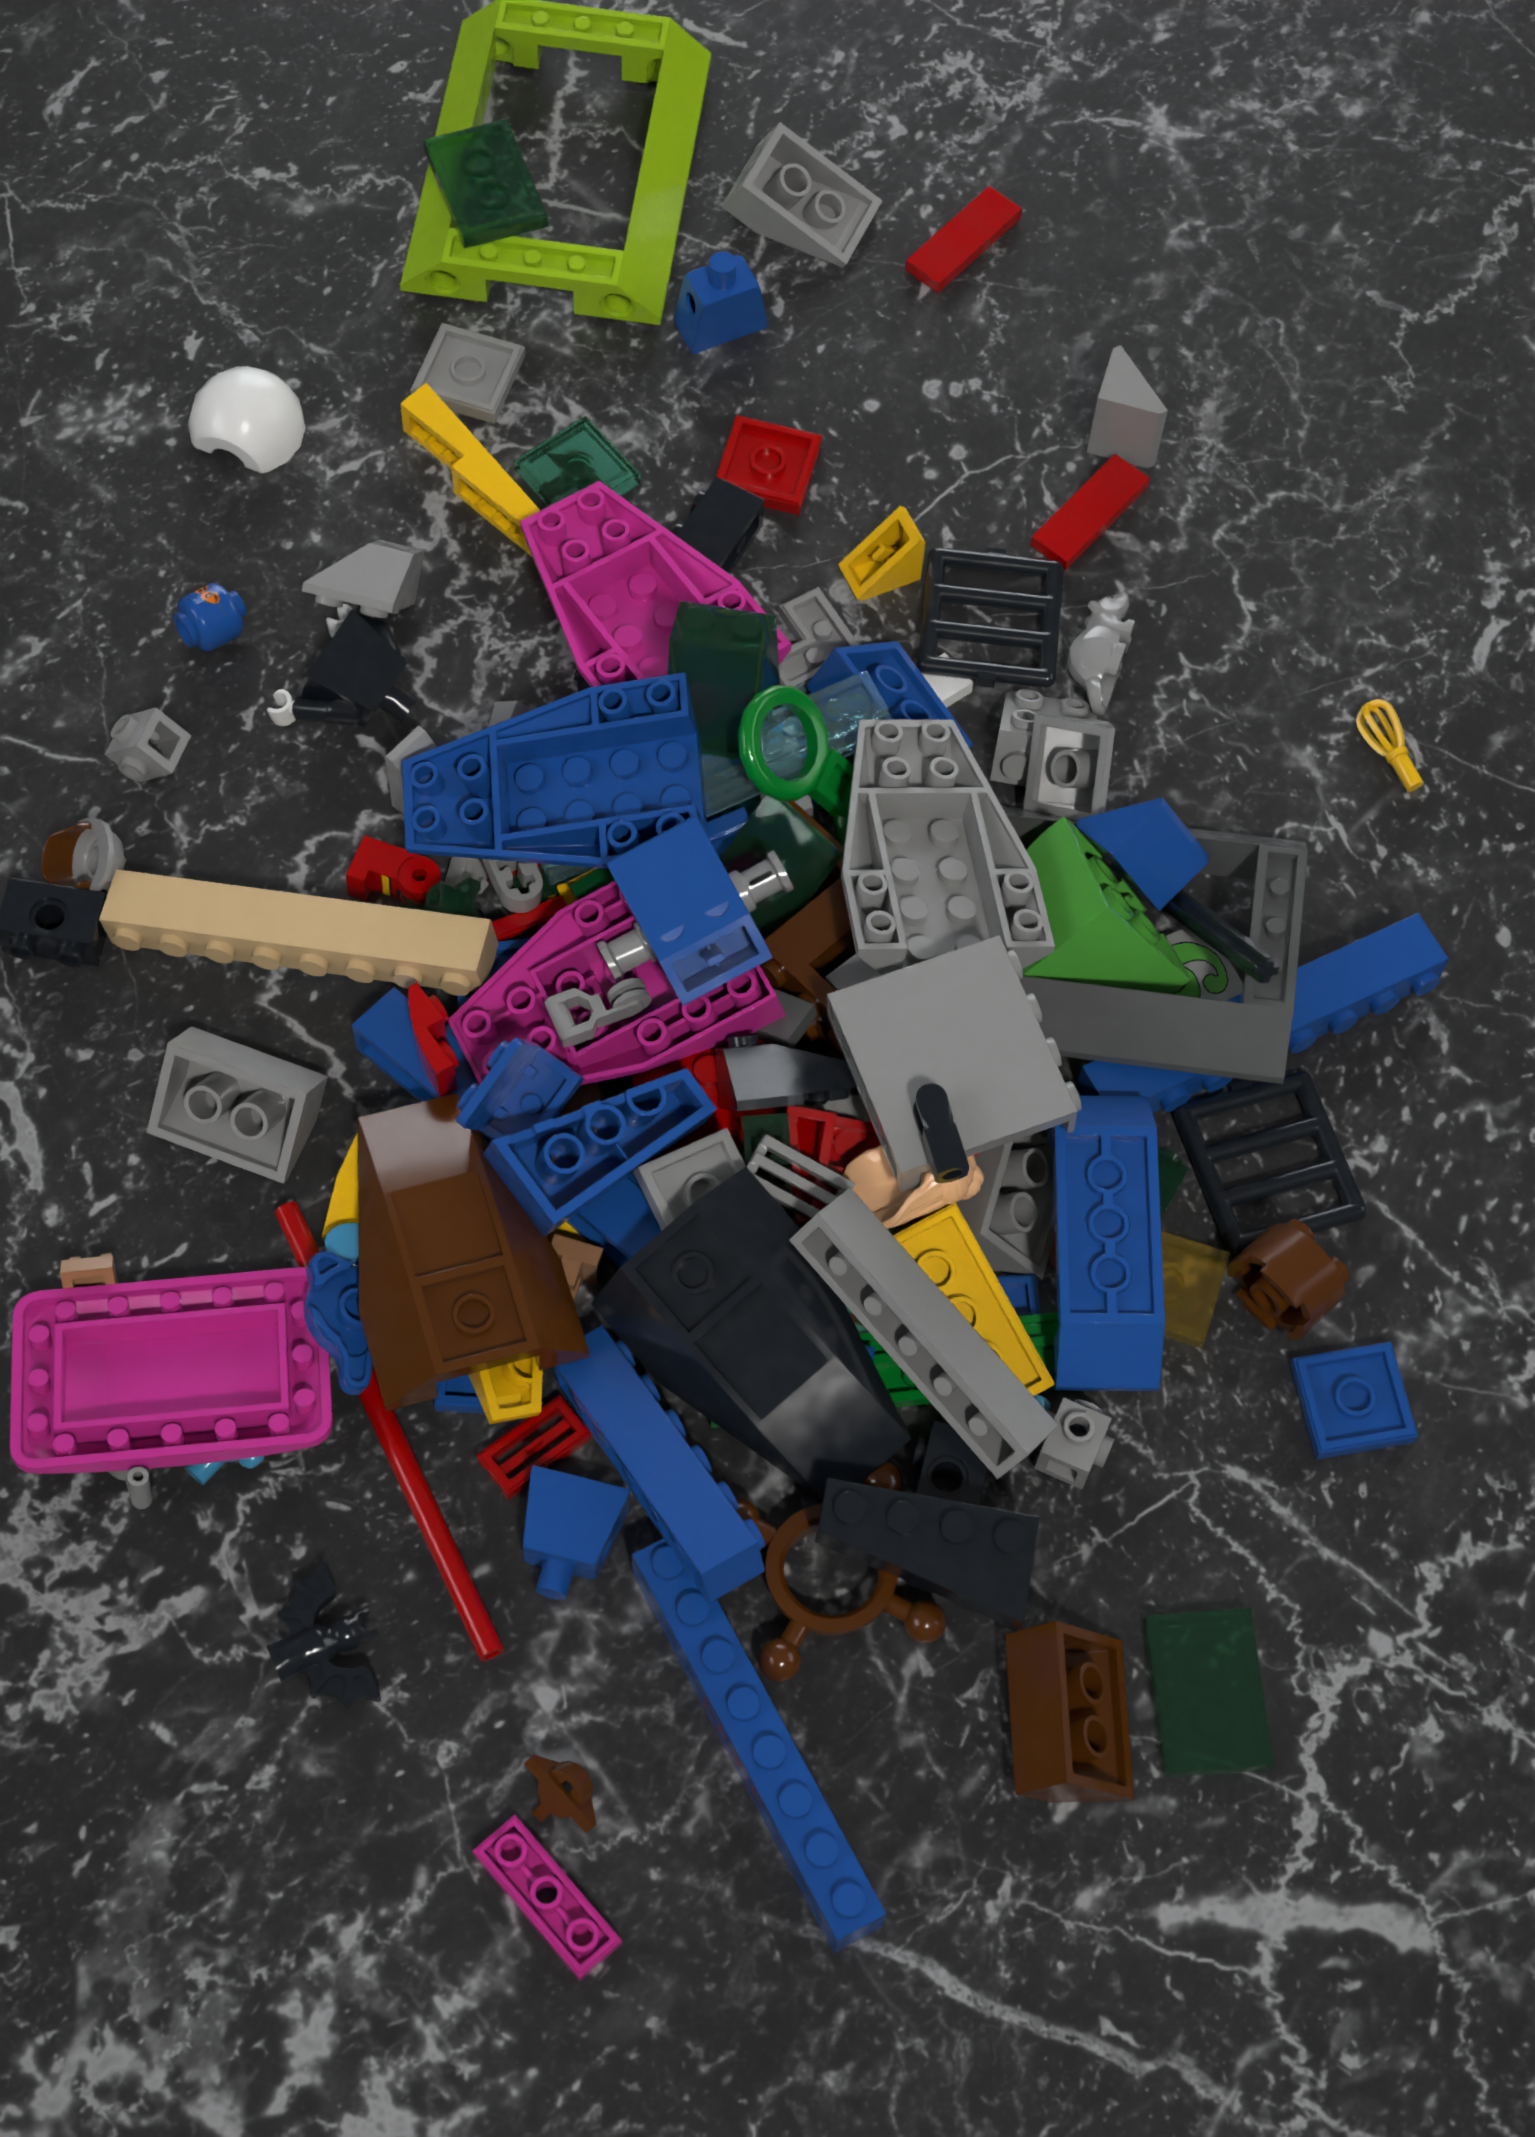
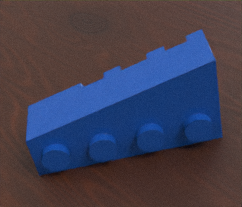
M685 1068L626 1090L624 1093L603 1101L598 1100L585 1105L581 1109L561 1117L550 1118L534 1124L531 1128L518 1133L507 1134L494 1139L488 1145L483 1156L542 1236L545 1237L633 1175V1172L639 1166L651 1162L705 1124L717 1108L690 1071Z

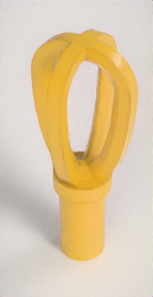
M1381 699L1365 703L1357 714L1356 724L1358 730L1366 742L1377 753L1384 756L1389 765L1393 766L1406 791L1412 792L1417 790L1424 782L1408 756V749L1404 746V733L1395 709L1389 702ZM1378 707H1381V708H1383V709L1386 711V713H1387V715H1388V717H1389V719H1390V721H1391V723H1392L1393 729H1392V727L1390 726V724H1389L1388 720L1386 719L1385 715L1382 713V711H1381ZM1370 711H1372L1380 720L1384 730L1386 731L1390 739L1391 744L1386 739L1382 731L1379 729L1378 725L1376 724L1375 720L1370 714ZM1365 719L1381 744L1373 737L1365 725Z

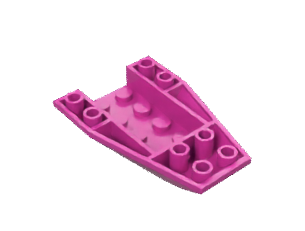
M597 481L520 521V527L579 673L590 687L686 672L697 727L699 729L746 704L764 686L765 683L752 680V668L751 681L687 671L689 602L766 613L736 578L605 484ZM768 616L775 660L778 667L791 651V643Z

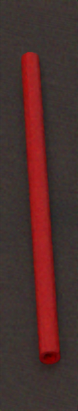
M288 1202L279 1206L274 1214L298 1266L307 1268L311 1258L319 1253L320 1250L298 1203ZM372 1365L370 1383L358 1397L479 1660L483 1662L495 1658L504 1651V1647L394 1410H385Z

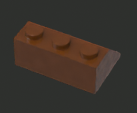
M1052 1621L1005 1634L1007 1652L1005 1665L1009 1684V1722L1012 1732V1774L1015 1781V1795L1049 1803L1133 1800L1134 1788L1122 1640L1059 1621Z

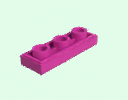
M516 1815L511 1817L473 1850L475 1858L579 1981L622 1945L620 1937ZM545 1888L553 1889L557 1893L556 1899L548 1904L541 1903L536 1898L537 1894Z

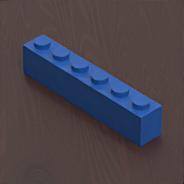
M603 1326L585 1334L584 1337L590 1357L552 1367L556 1383L708 1603L713 1602L765 1572L760 1549L764 1548L766 1544L757 1525L751 1518L743 1521L736 1510L739 1507L732 1491L724 1481L715 1483L709 1474L712 1472V1468L706 1455L697 1444L689 1447L683 1438L686 1436L680 1419L671 1408L665 1412L658 1403L660 1396L654 1383L646 1373L638 1376L633 1369L635 1367L634 1358L621 1339L614 1342Z

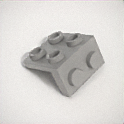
M1029 689L1007 692L990 780L1026 787L1035 714L1097 720V715L1093 713L1091 706L1082 699L1065 698L1059 700L1043 697L1037 691Z

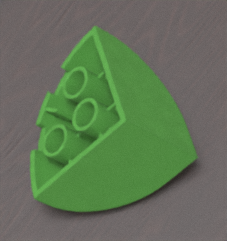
M1065 816L1050 826L1029 846L1026 851L1037 870L1055 948L1052 954L1023 968V976L1173 994L1191 980L1165 934H1159L1153 923L1144 914L1147 909L1123 878L1117 881L1111 869L1101 859L1103 855Z

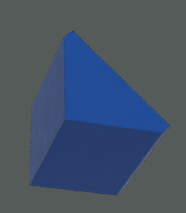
M1163 797L1080 818L1077 821L1076 827L1103 855L1102 858L1120 879L1123 878L1136 894L1158 911L1208 864V853Z

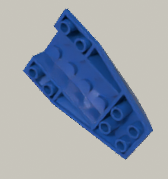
M686 672L589 687L402 761L405 849L408 853L608 868L606 862L694 815L697 816L706 834L708 830L701 741Z

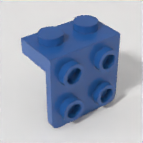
M515 1037L510 1043L503 1041L489 1058L487 1066L491 1070L480 1086L476 1083L472 1084L458 1102L457 1108L461 1112L456 1119V1123L465 1129L482 1131L493 1140L507 1134L518 1133L531 1128L534 1124L550 1118H557L585 1078L537 1043Z

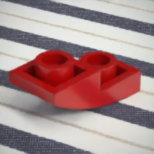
M416 982L408 987V1004L417 1053L424 1072L439 1097L447 1096L458 1089L455 1068L459 1066L457 1057L447 1042L445 1022L449 1021V1017L441 1001L435 995L428 997Z

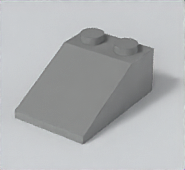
M779 122L758 143L721 207L755 233L843 268L849 261L883 200Z

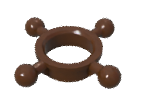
M885 1462L861 1484L901 1491L903 1477L895 1465ZM735 1498L739 1507L736 1510L743 1521L748 1518L754 1521L764 1538L766 1546L769 1547L765 1563L767 1586L774 1603L790 1619L780 1639H773L767 1642L760 1650L758 1656L759 1668L762 1674L769 1680L785 1682L797 1674L801 1665V1655L798 1649L808 1632L823 1636L848 1634L869 1625L882 1612L888 1613L904 1622L907 1634L916 1642L931 1643L939 1639L944 1633L946 1616L942 1608L929 1600L912 1603L894 1593L898 1577L881 1569L877 1570L878 1583L873 1594L859 1608L840 1615L820 1614L806 1608L789 1590L784 1575V1564L788 1554L800 1540L816 1533L821 1504L796 1512L779 1528H776L760 1519L757 1507L750 1500Z

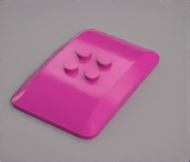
M297 1267L40 1290L22 1297L15 1305L12 1324L10 1452L15 1465L22 1471L35 1474L131 1470L134 1467L152 1469L237 1460L301 1450L321 1444L328 1438L333 1426L330 1354L316 1342L308 1330L304 1318V1302L309 1285L306 1268Z

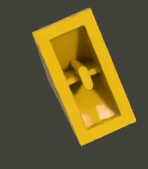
M899 506L850 552L838 566L857 600L864 601L921 580L926 542L906 507Z

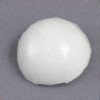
M248 366L234 367L210 378L196 393L188 421L191 442L195 448L212 454L214 449L227 450L240 458L246 468L259 473L270 472L287 463L300 448L306 428L299 398L291 388L277 375L266 370Z

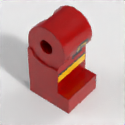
M365 835L346 873L348 896L364 901L367 900L370 891H374L401 900L405 907L409 909L429 911L439 903L442 893L440 869L433 860L418 854L408 853L406 849Z

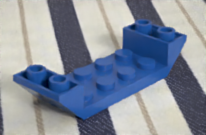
M1079 1096L1082 1109L1077 1111L1074 1132L1067 1134L1063 1124L1047 1129V1146H1053L1058 1330L1053 1339L1055 1390L1158 1391L1160 1388L1165 1332L1157 1126L1147 1097Z

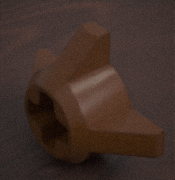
M534 1754L524 1763L527 1769L539 1781L537 1792L541 1804L532 1814L540 1822L544 1821L550 1814L560 1818L571 1816L586 1834L596 1825L591 1798L593 1795V1784L584 1768L571 1761L557 1762ZM566 1780L573 1787L570 1793L563 1786Z

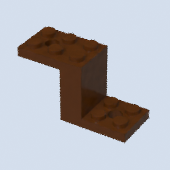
M788 801L777 810L774 852L782 863L790 879L796 878L808 890L812 901L764 940L773 958L760 964L772 988L815 1005L817 1016L800 1039L807 1044L813 1043L825 1056L846 1061L827 1016V994L836 990L825 980L827 975L856 954L841 881L844 847L795 801Z

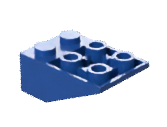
M696 815L606 862L682 1006L773 958Z

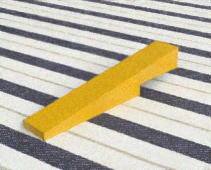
M427 383L423 384L400 403L403 431L451 469L453 493L532 557L520 527V521L541 510Z

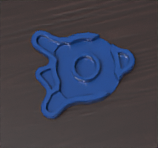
M319 1252L311 1258L306 1268L309 1285L304 1302V1318L307 1328L316 1342L335 1360L341 1390L349 1395H359L368 1387L372 1373V1360L359 1317V1268L351 1267L353 1261L342 1260L332 1252Z

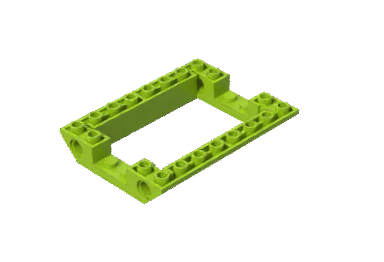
M494 0L464 19L460 28L400 283L401 291L487 302L493 280L573 291L574 314L661 325L711 64V52L670 17L539 0ZM544 46L622 56L623 81L646 84L652 81L657 82L624 251L459 229L497 61L511 62L516 67L539 69Z

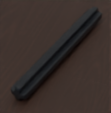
M1183 889L1162 908V910L1257 982L1262 984L1269 983L1271 976L1278 975L1279 964L1274 961V957Z

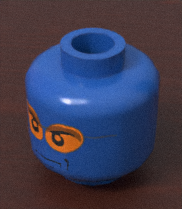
M211 583L182 597L178 601V613L173 615V620L181 639L188 647L192 648L195 646L203 652H210L241 636L243 631L242 617L247 615L244 602L236 591L228 592L220 584Z

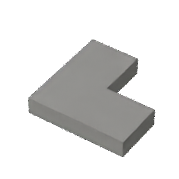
M819 587L779 606V616L797 640V643L791 645V651L782 661L779 682L780 685H790L806 693L809 691L807 684L835 647L859 645V643Z

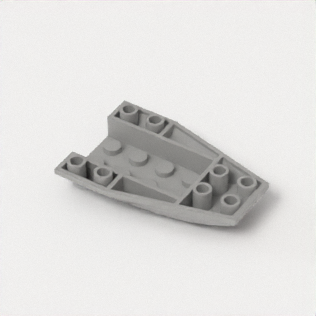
M859 720L841 869V881L856 956L881 975L998 935H1000L1007 952L1015 951L1022 969L1052 954L1055 944L1036 867L954 720Z

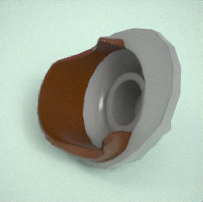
M82 819L74 826L53 833L48 837L41 854L42 876L48 884L105 892L107 894L115 870H124L127 861L124 856L122 841L111 831L109 824L102 819Z

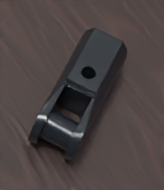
M927 1083L917 1091L913 1115L922 1136V1142L935 1183L956 1181L967 1176L970 1166L956 1123L953 1122L954 1118L947 1093L940 1085Z

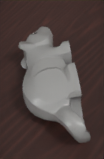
M1124 592L1106 596L1099 602L1090 601L1088 603L1091 615L1085 619L1086 629L1073 641L1068 652V670L1075 681L1086 689L1091 709L1098 716H1104L1122 668L1123 655L1127 653L1132 639L1131 633L1135 620L1128 619L1125 622H1121L1129 608V597Z

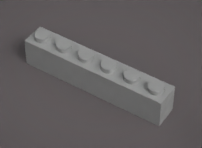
M851 1187L818 1212L789 1239L997 1479L1027 1457L1058 1426L1055 1420Z

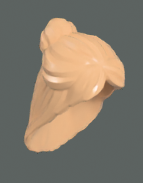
M881 1145L866 1150L855 1157L846 1166L843 1174L844 1178L855 1183L852 1190L886 1229L903 1225L915 1218L938 1210L947 1204L960 1200H969L980 1191L981 1185L984 1182V1174L979 1166L976 1165L975 1155L967 1157L970 1166L967 1176L948 1183H935L932 1170L921 1173L920 1186L900 1192Z

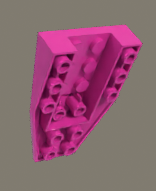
M613 881L559 910L449 1018L448 1022L479 1085L491 1070L487 1063L492 1053L503 1041L510 1043L515 1037L540 1045L585 1079L581 1083V1085L647 1072L727 1043L728 1037L746 1036L757 1032L758 1029L785 1017L786 1014L760 965L682 1006L659 961L654 963L648 960L624 973L623 980L630 978L642 979L651 997L649 1006L634 1016L598 1028L593 1039L574 1046L564 1047L544 1004L546 999L576 988L591 996L599 993L606 1011L612 1009L607 993L619 982H616L596 943L602 940L606 943L611 942L633 930L634 923L637 922L616 881ZM581 1006L569 1009L575 1025L589 1021L591 1017L590 1011Z

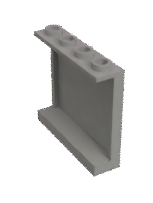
M1000 935L827 994V1016L900 1192L920 1186L921 1173L931 1170L922 1142V1136L913 1115L917 1091L927 1083L940 1085L947 1093L954 1118L953 1122L956 1123L966 1157L1063 1124L1067 1134L1074 1132L1077 1111L1082 1109L1079 1094L1072 1081L1065 1083L1058 1068L1062 1066L1058 1046L1052 1037L1045 1039L1039 1025L1042 1022V1013L1038 1001L1033 993L1025 994L1020 979H1023V971L1019 958L1014 950L1007 952Z

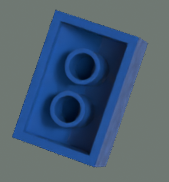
M898 641L835 647L807 684V688L817 700L819 708L829 717L842 735L844 743L854 753L859 720H954L969 749L973 746V743Z

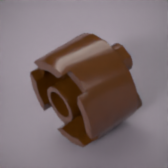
M1295 1218L1291 1219L1287 1224L1276 1223L1270 1225L1229 1264L1227 1269V1276H1236L1241 1285V1288L1235 1295L1246 1310L1270 1331L1276 1325L1287 1330V1337L1292 1341L1301 1339L1342 1300L1345 1294L1344 1284L1350 1279V1274L1345 1264L1334 1256H1328L1314 1242L1315 1238L1311 1229L1304 1222Z

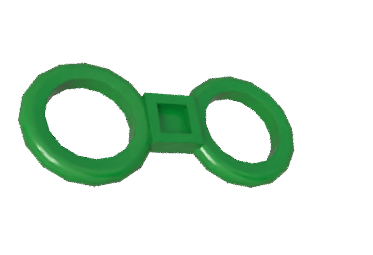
M771 685L756 693L742 713L738 729L739 756L746 775L761 793L776 801H797L808 794L833 816L834 837L844 847L853 765L835 749H829L828 730L822 713L807 694L790 685ZM778 705H782L794 712L801 721L807 736V756L804 767L797 777L790 781L781 779L771 771L761 751L760 733L763 721L770 710Z

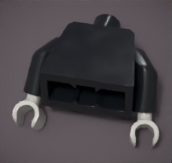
M348 604L338 607L337 612L340 620H335L331 617L326 618L329 634L332 639L295 691V694L300 697L293 701L288 691L284 689L277 690L273 697L276 703L283 707L279 709L270 707L267 709L271 720L278 726L290 725L295 720L365 726L379 707L402 722L417 699L394 684L406 667L407 662L401 655L402 652L390 627L383 622L359 615Z

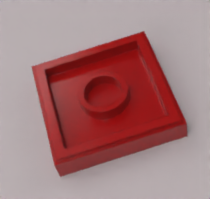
M736 415L716 477L763 498L764 507L800 516L822 446L823 435Z

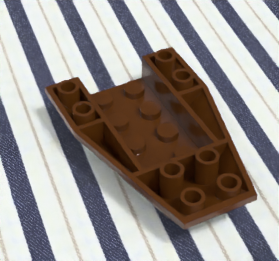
M457 1093L358 1117L359 1317L386 1411L437 1398L436 1383L535 1357L540 1371L590 1357L559 1256L547 1237L542 1236L483 1156L489 1144L481 1131L465 1129L456 1123V1119L461 1112L457 1108L460 1101Z

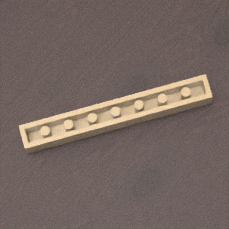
M118 869L115 870L99 918L112 944L125 950L136 951L140 948L161 950L163 953L174 957H184L186 954L206 956L218 963H231L235 960L254 963L256 966L268 970H276L279 967L300 969L302 972L312 976H324L326 973L347 976L354 981L362 983L380 980L394 982L406 989L417 982L420 987L442 989L456 996L475 993L489 980L499 945L491 919Z

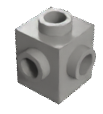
M155 707L121 717L111 730L110 735L113 739L105 755L118 765V769L123 775L132 780L142 782L172 774L192 735Z
M1063 1397L1057 1414L1047 1410L1058 1426L1042 1441L1044 1444L1034 1469L1083 1489L1093 1464L1103 1468L1115 1439L1107 1436L1106 1432L1112 1418L1104 1415L1102 1410L1091 1402L1085 1400H1075L1073 1402Z

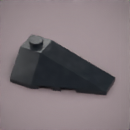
M758 1035L728 1037V1047L714 1049L720 1109L746 1111L804 1104L805 1100L817 1102L843 1100L853 1095L861 1097L845 1060L776 1044H758Z

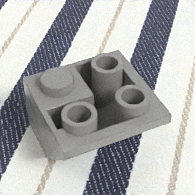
M384 540L368 543L304 581L302 592L315 594V602L319 604L343 607V602L361 606L360 613L377 618H387L388 613L398 614L399 610L415 604L425 550Z

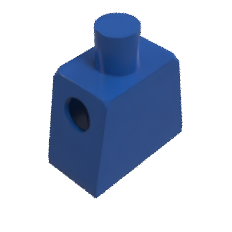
M724 251L717 252L711 256L709 265L690 271L684 276L674 315V324L692 355L768 328L760 286L742 256H733Z
M535 1465L532 1466L523 1539L524 1562L542 1567L536 1586L538 1594L550 1599L565 1600L573 1575L590 1580L598 1577L629 1512L630 1489Z

